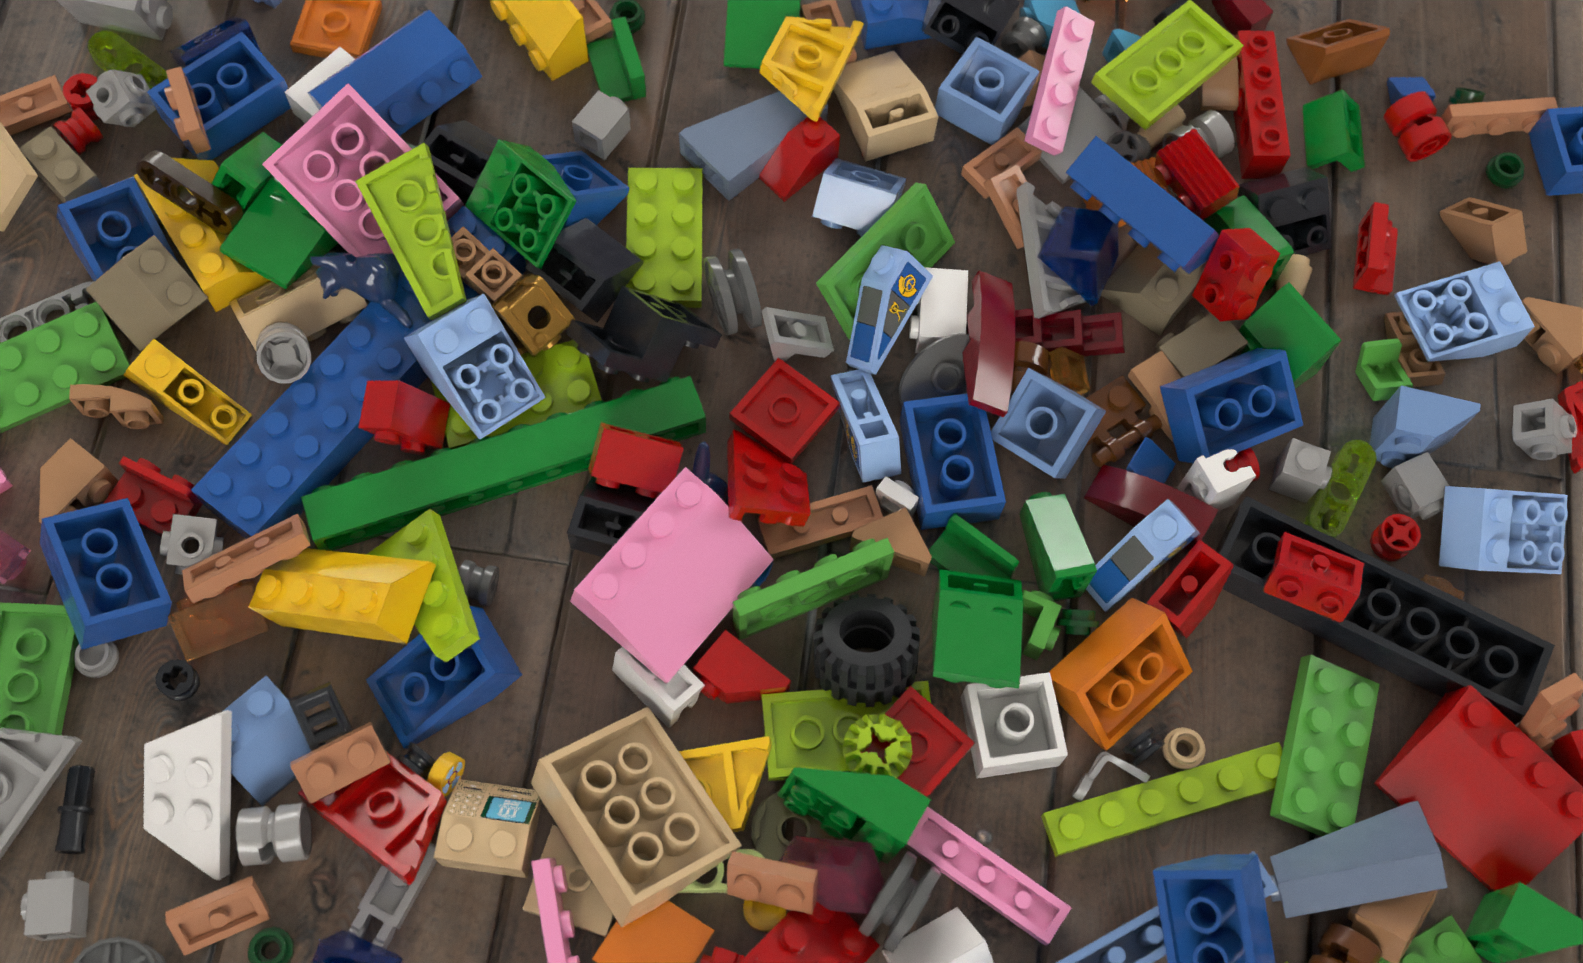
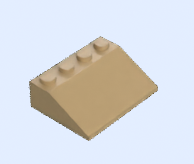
M649 707L641 709L539 759L531 781L533 788L621 928L659 907L731 856L732 851L736 852L742 846Z

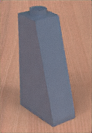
M778 91L685 128L679 133L680 154L695 168H703V176L730 201L759 178V174L786 134L808 116L784 94ZM826 103L820 117L827 122L828 104Z
M1418 801L1406 803L1270 857L1274 874L1269 876L1278 889L1277 892L1271 895L1272 902L1281 901L1286 918L1447 888L1441 852Z

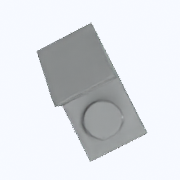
M769 307L762 310L774 362L778 358L785 362L794 354L825 358L834 351L825 317Z

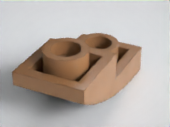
M1237 56L1197 88L1200 110H1237L1239 96Z
M462 227L451 237L462 281L480 295L485 294L490 302L495 303L522 277V274L494 248L489 251L465 227Z
M1403 312L1385 313L1384 324L1387 339L1397 338L1401 342L1402 347L1398 362L1413 383V387L1441 385L1446 374L1439 361L1428 362Z
M1161 350L1132 368L1128 377L1151 404L1148 413L1151 416L1155 414L1160 418L1162 422L1161 429L1173 442L1160 386L1180 379L1181 376Z
M70 385L69 400L83 415L92 418H104L109 413H112L123 427L130 429H145L152 424H163V415L154 403L139 394L104 385Z

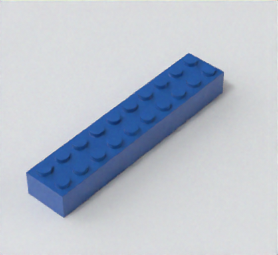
M462 206L447 222L451 237L462 227H465L489 251L494 248L522 275L527 270L525 268L524 256L466 207ZM401 270L398 277V289L394 299L408 312L413 323L410 329L404 327L380 303L370 302L310 365L307 373L301 379L295 381L191 489L209 511L245 539L296 514L300 516L304 511L301 496L311 494L317 487L328 485L375 435L358 428L367 381L399 380L418 388L428 377L404 340V337L433 320L427 317L403 270ZM462 281L466 300L480 295Z

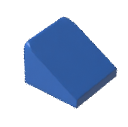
M1388 77L1386 80L1391 106L1401 98L1415 92L1425 91L1432 102L1436 98L1434 90L1424 77Z
M1145 437L1126 470L1165 483L1176 464L1154 441Z

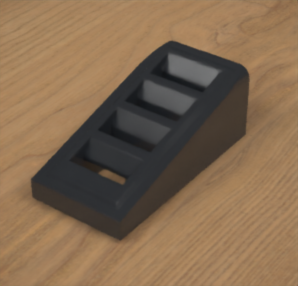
M330 682L289 699V704L311 751L321 747V743L340 734L345 735L354 730ZM328 701L330 707L307 716L305 711ZM336 718L337 722L316 731L313 728L330 719Z

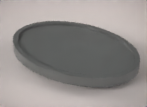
M952 334L940 338L929 344L915 356L906 368L899 385V400L902 407L903 402L967 393L962 352L970 342L969 334Z

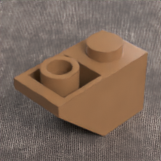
M1526 297L1522 300L1535 326L1524 339L1545 365L1549 366L1558 375L1583 358V309L1581 307Z
M70 438L40 468L39 522L42 524V518L95 506L109 496L118 479L105 465Z

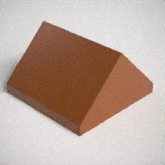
M1347 19L1286 39L1288 48L1309 85L1373 65L1390 36V28Z

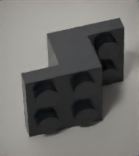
M625 286L621 287L604 328L572 319L566 331V334L578 344L577 350L597 360L596 366L614 375H618L619 370L624 371L632 378L644 383H649L650 379L667 382L683 345L698 349L701 344L716 349L722 336L721 333L683 304Z

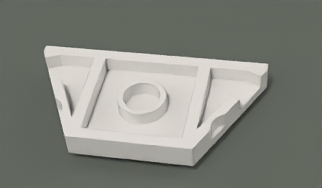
M228 710L144 744V829L216 880H220L230 874L232 711Z

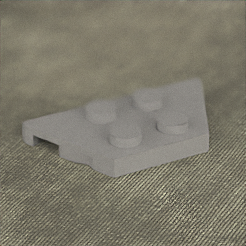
M1025 182L1016 191L1034 318L1040 319L1090 301L1098 295L1088 228L1075 218L1069 217L1064 209L1052 201L1048 205L1044 204L1033 195L1035 186Z
M0 727V859L82 743V740L78 737Z

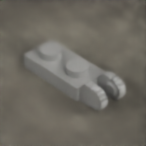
M430 842L416 878L410 886L381 865L357 907L360 911L346 934L344 944L355 948L363 939L373 916L384 923L371 943L368 955L375 960H379L384 955L394 937L395 930L400 929L437 862L434 859L435 844Z

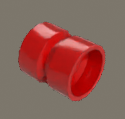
M1425 91L1415 92L1401 98L1389 107L1383 115L1384 121L1392 135L1400 137L1398 145L1406 159L1410 162L1419 161L1435 154L1446 146L1452 138V134L1444 120L1439 116L1435 117L1437 108Z

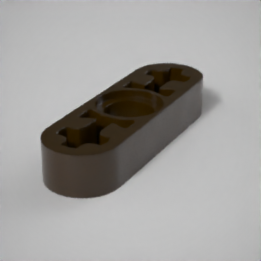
M151 151L136 164L137 174L145 185L220 233L227 234L231 232L244 215L241 206L234 198L160 151Z

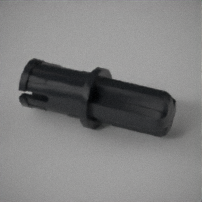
M74 765L68 770L63 806H58L57 809L61 816L55 852L61 854L85 853L89 815L94 814V809L90 808L95 775L93 767Z

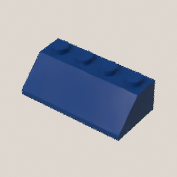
M426 10L307 93L320 110L349 83L400 136L482 78V75L464 45L430 10Z
M1094 137L1066 171L1067 175L1074 181L1070 186L1071 189L1086 201L1092 196L1103 204L1099 211L1114 224L1122 220L1132 229L1127 234L1142 247L1146 248L1150 243L1161 251L1157 258L1173 272H1176L1180 267L1190 274L1209 259L1219 237L1217 232L1099 137Z
M1216 854L1157 867L1153 870L1168 963H1275L1258 854Z

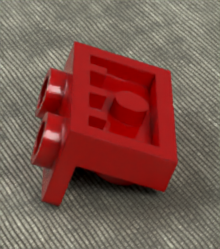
M1374 202L1359 223L1353 289L1382 295H1389L1393 290L1398 230L1392 227L1393 222L1388 220L1389 204Z
M125 456L119 461L120 466L125 472L103 503L128 498L140 527L161 537L163 531L171 532L173 514L195 517L203 505L191 490L194 485L185 478L173 475L170 479L160 474L161 469L150 461L139 458L135 462Z
M1284 532L1278 542L1273 570L1264 584L1263 591L1312 612L1342 622L1360 595L1364 563Z

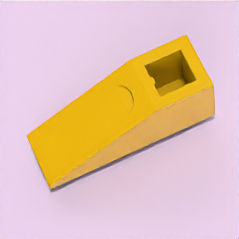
M154 338L132 362L124 374L126 378L156 401L226 446L252 416L246 409Z

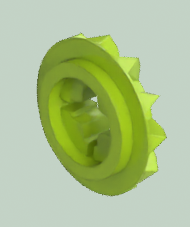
M885 713L879 715L866 714L851 724L844 737L843 755L846 764L853 773L886 775L897 778L905 771L911 760V735L907 733L901 721L894 720ZM872 731L880 742L888 741L889 743L894 741L884 751L885 764H883L881 758H878L876 752L861 753L871 745Z

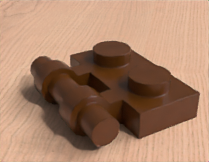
M1123 375L1086 397L1087 400L1106 410V413L1085 446L1087 447L1093 442L1098 446L1099 450L1091 454L1092 461L1098 467L1109 461L1116 462L1125 456L1127 449L1137 443L1141 445L1145 437L1151 439L1153 437L1152 433L1162 427L1160 418L1155 414L1145 420L1137 417V414L1143 411L1146 404ZM1122 424L1127 432L1117 438L1112 437L1109 432Z

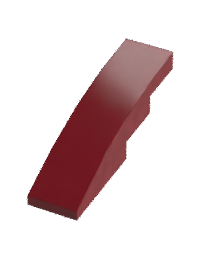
M979 270L971 281L975 305L967 315L970 342L962 352L968 403L976 408L1004 417L1008 413L1015 354L1013 284Z
M1033 308L1015 310V341L1038 344L1048 350L1049 358L1125 353L1121 312L1082 316L1081 310L1057 312L1037 319L1034 318ZM968 321L966 324V334H969Z

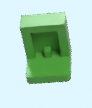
M1397 338L1364 342L1361 346L1355 373L1372 401L1389 400L1400 386L1413 388V383L1398 362L1402 344Z
M1023 590V613L1037 619L1022 654L1038 660L1044 649L1051 652L1061 629L1055 627L1054 624L1062 606L1054 603V599L1044 592Z

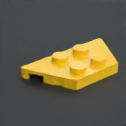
M786 16L762 60L759 73L811 120L817 122L861 35L864 23L852 21L851 27L832 26L831 19L817 18L815 20H808L802 17Z
M769 736L679 751L732 832L744 831L772 747Z

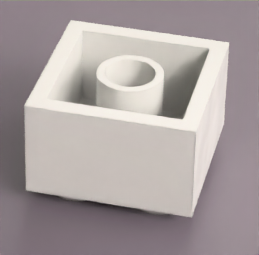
M1050 672L1020 676L1019 689L1010 687L992 688L981 683L966 685L961 695V702L968 737L975 742L971 748L977 779L1058 767L1068 756Z

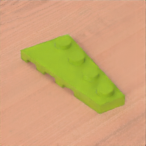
M424 142L355 182L424 312L430 320H434L465 303L467 300L430 150Z
M428 509L367 554L431 561L436 565L414 623L436 657L448 662L480 639L439 514Z

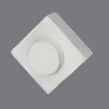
M885 476L875 493L879 506L890 514L906 507L912 517L916 511L919 497L915 495L914 490L908 484L900 480H895L894 482Z

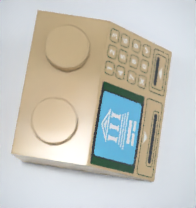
M458 779L442 815L434 859L441 866L527 878L542 800L535 790Z

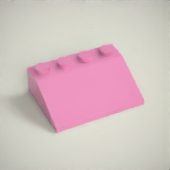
M348 83L262 165L348 253L356 258L374 253H393L355 181L412 150V148ZM436 174L448 221L464 203Z
M685 467L574 589L570 602L667 684L733 608V601L738 600V595L749 589L774 559L741 521L729 518V507L719 495Z

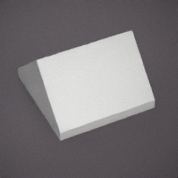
M958 907L902 938L893 953L886 949L882 950L888 963H994L985 939Z

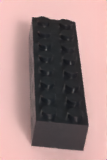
M1248 496L1244 498L1232 514L1216 549V552L1234 565L1222 588L1223 590L1440 697H1443L1448 692L1472 685L1514 725L1522 721L1535 700L1553 652L1554 644ZM1284 532L1364 563L1360 595L1344 621H1335L1263 591L1264 584L1273 570L1278 542Z

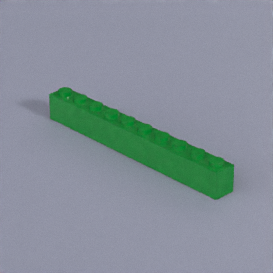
M691 376L682 379L672 377L668 378L667 382H661L659 386L646 390L633 389L624 393L622 397L607 402L603 400L594 401L587 404L584 409L569 414L566 412L555 413L543 422L533 425L520 424L510 428L507 433L492 438L489 436H485L482 439L475 438L463 447L453 450L450 448L434 451L430 457L414 462L411 460L400 461L392 465L390 469L376 474L362 473L356 475L347 483L337 486L323 485L315 488L311 494L301 496L314 543L320 550L334 551L400 530L428 509L433 510L441 517L587 471L601 422L678 442L706 433V416Z

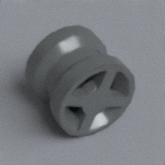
M1020 17L1013 24V31H1009L1002 38L1001 46L1004 52L1018 59L1029 50L1035 52V49H1039L1046 41V32L1036 20L1029 17Z
M1129 131L1114 133L1106 143L1130 163L1150 159L1151 147L1148 140L1139 134Z
M464 560L459 569V575L467 600L469 598L475 599L480 605L490 606L498 586L499 567L488 565L483 568L478 567L474 561Z

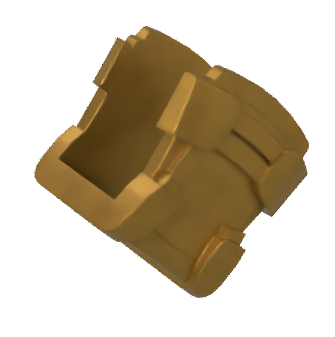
M532 273L523 275L495 303L489 302L497 316L501 317L519 338L514 345L520 355L529 352L532 356H535L541 350H548L561 339L560 333L569 327L571 320H575L548 283L541 276ZM542 306L546 310L547 316L532 327L528 322V313L531 308Z

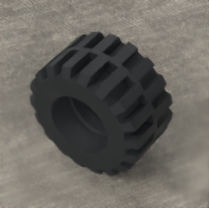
M858 594L849 595V600L844 601L842 598L834 601L833 608L826 607L822 611V618L817 619L815 624L814 673L816 679H820V686L824 691L831 690V697L840 701L842 698L847 699V705L856 706L857 703H865V707H875V702H881L883 705L892 703V696L900 698L906 691V687L912 686L915 682V674H917L920 631L916 627L917 621L914 616L907 615V608L902 604L895 606L893 599L886 596L883 599H878L876 594H867V597H859ZM869 647L879 651L866 653L853 649Z

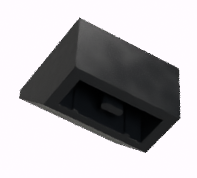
M929 0L921 31L962 55L976 36L994 46L1020 4V1Z
M463 120L437 126L424 142L429 147L435 173L463 202L467 203L498 139L468 121Z
M1304 167L1239 184L1238 197L1243 195L1247 197L1291 245L1294 254L1305 256L1332 248L1327 176Z
M585 218L561 230L541 269L536 268L531 262L525 268L534 275L541 276L553 290L598 323L616 300L621 287H626L644 261Z
M592 476L579 496L567 535L571 549L604 557L657 498L640 495L635 492L636 487L622 483L619 489L602 486L596 483L597 477Z

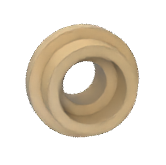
M1183 727L1176 728L1165 737V745L1162 747L1163 755L1174 768L1180 770L1194 768L1204 759L1206 751L1204 741L1194 730ZM1178 743L1185 744L1189 748V756L1180 755L1177 752L1176 745Z

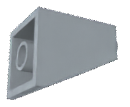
M57 0L80 23L162 41L166 29L171 26L173 20L172 6L167 0Z

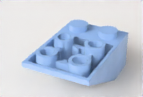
M1500 261L1400 291L1394 295L1428 362L1485 357L1517 347L1535 327Z
M485 294L469 298L465 303L404 337L425 374L478 439L487 436L546 398Z
M1445 486L1439 566L1477 571L1561 574L1562 561L1565 554L1563 547L1565 522L1568 516V495Z

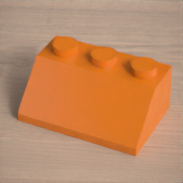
M1131 598L1049 672L1059 704L1100 748L1107 751L1193 671L1166 613L1135 598Z

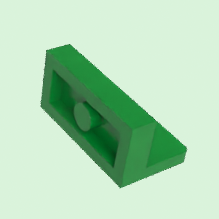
M626 17L611 20L613 38L587 44L589 60L599 91L609 97H617L623 102L646 97L645 75Z
M1343 89L1304 104L1302 111L1307 166L1315 169L1338 160L1350 172L1365 168L1359 105Z
M955 513L949 518L944 532L929 549L932 556L930 563L939 570L1011 579L1019 564L1018 559Z

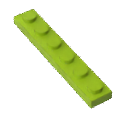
M1280 742L1043 813L1041 818L1055 857L1275 790L1283 751Z

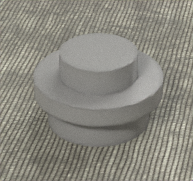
M113 641L83 650L79 644L74 655L76 668L83 675L90 678L106 676L116 667L119 660V651Z

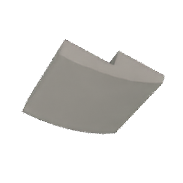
M1079 86L1063 152L1053 156L1041 150L1042 154L1039 161L1061 184H1064L1071 179L1066 171L1095 136L1107 143L1114 133L1122 130ZM1030 117L1018 127L1025 135Z

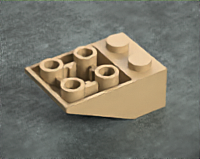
M895 51L845 65L834 87V91L865 161L934 141L938 114L925 86Z

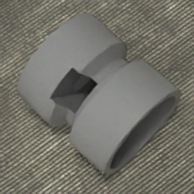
M1214 110L1201 114L1192 119L1188 126L1182 125L1165 134L1163 138L1164 148L1172 141H1176L1179 137L1195 128L1218 159L1230 153L1234 148V136L1230 125L1220 113Z
M276 322L267 326L259 334L256 341L257 364L261 372L269 380L277 383H292L301 379L307 373L311 364V351L306 335L299 327L288 322Z
M305 802L281 804L275 812H272L267 806L241 809L237 817L236 842L242 865L270 864L275 856L282 862L308 860L312 849V825L307 804Z

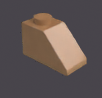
M1468 197L1440 211V217L1473 260L1488 265L1500 261L1502 266H1506L1512 262V259L1527 252L1521 210Z
M1439 889L1351 906L1347 919L1353 922L1351 929L1361 933L1379 947L1382 951L1381 958L1390 963H1400L1432 908Z

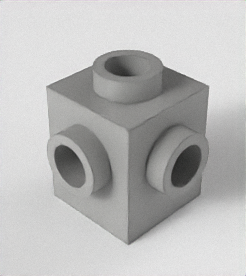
M111 69L102 73L97 78V82L86 91L94 104L95 113L104 123L135 127L156 110L147 93L150 89L142 75Z
M1553 398L1513 405L1512 437L1516 446L1520 447L1532 459L1551 460L1556 458L1557 455L1572 453V438L1576 437L1577 434L1575 419L1573 415L1568 414Z
M173 514L171 532L163 531L160 555L167 556V565L176 566L175 574L182 575V570L223 551L224 538L216 537L218 520ZM193 539L198 540L199 549L195 553H187L185 550L186 543Z

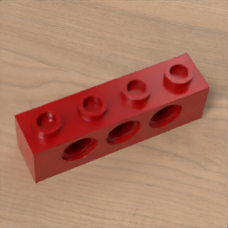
M1238 31L1235 38L1244 46L1237 56L1239 96L1238 108L1233 110L1241 179H1262L1281 174L1291 156L1274 31Z

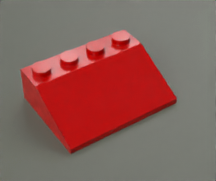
M1472 685L1446 693L1374 783L1397 806L1418 801L1436 842L1490 892L1519 882L1528 885L1576 840L1583 831V786Z

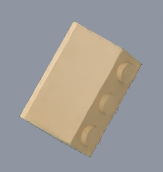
M315 265L287 289L271 281L229 302L255 351L259 334L271 324L276 322L293 324L305 333L308 341H312L325 334L326 327L338 321L340 323H347L354 320L361 313L360 310L367 306V303L363 297L348 289L340 290L336 297L330 295L327 299H323V289L316 275V270L320 266Z

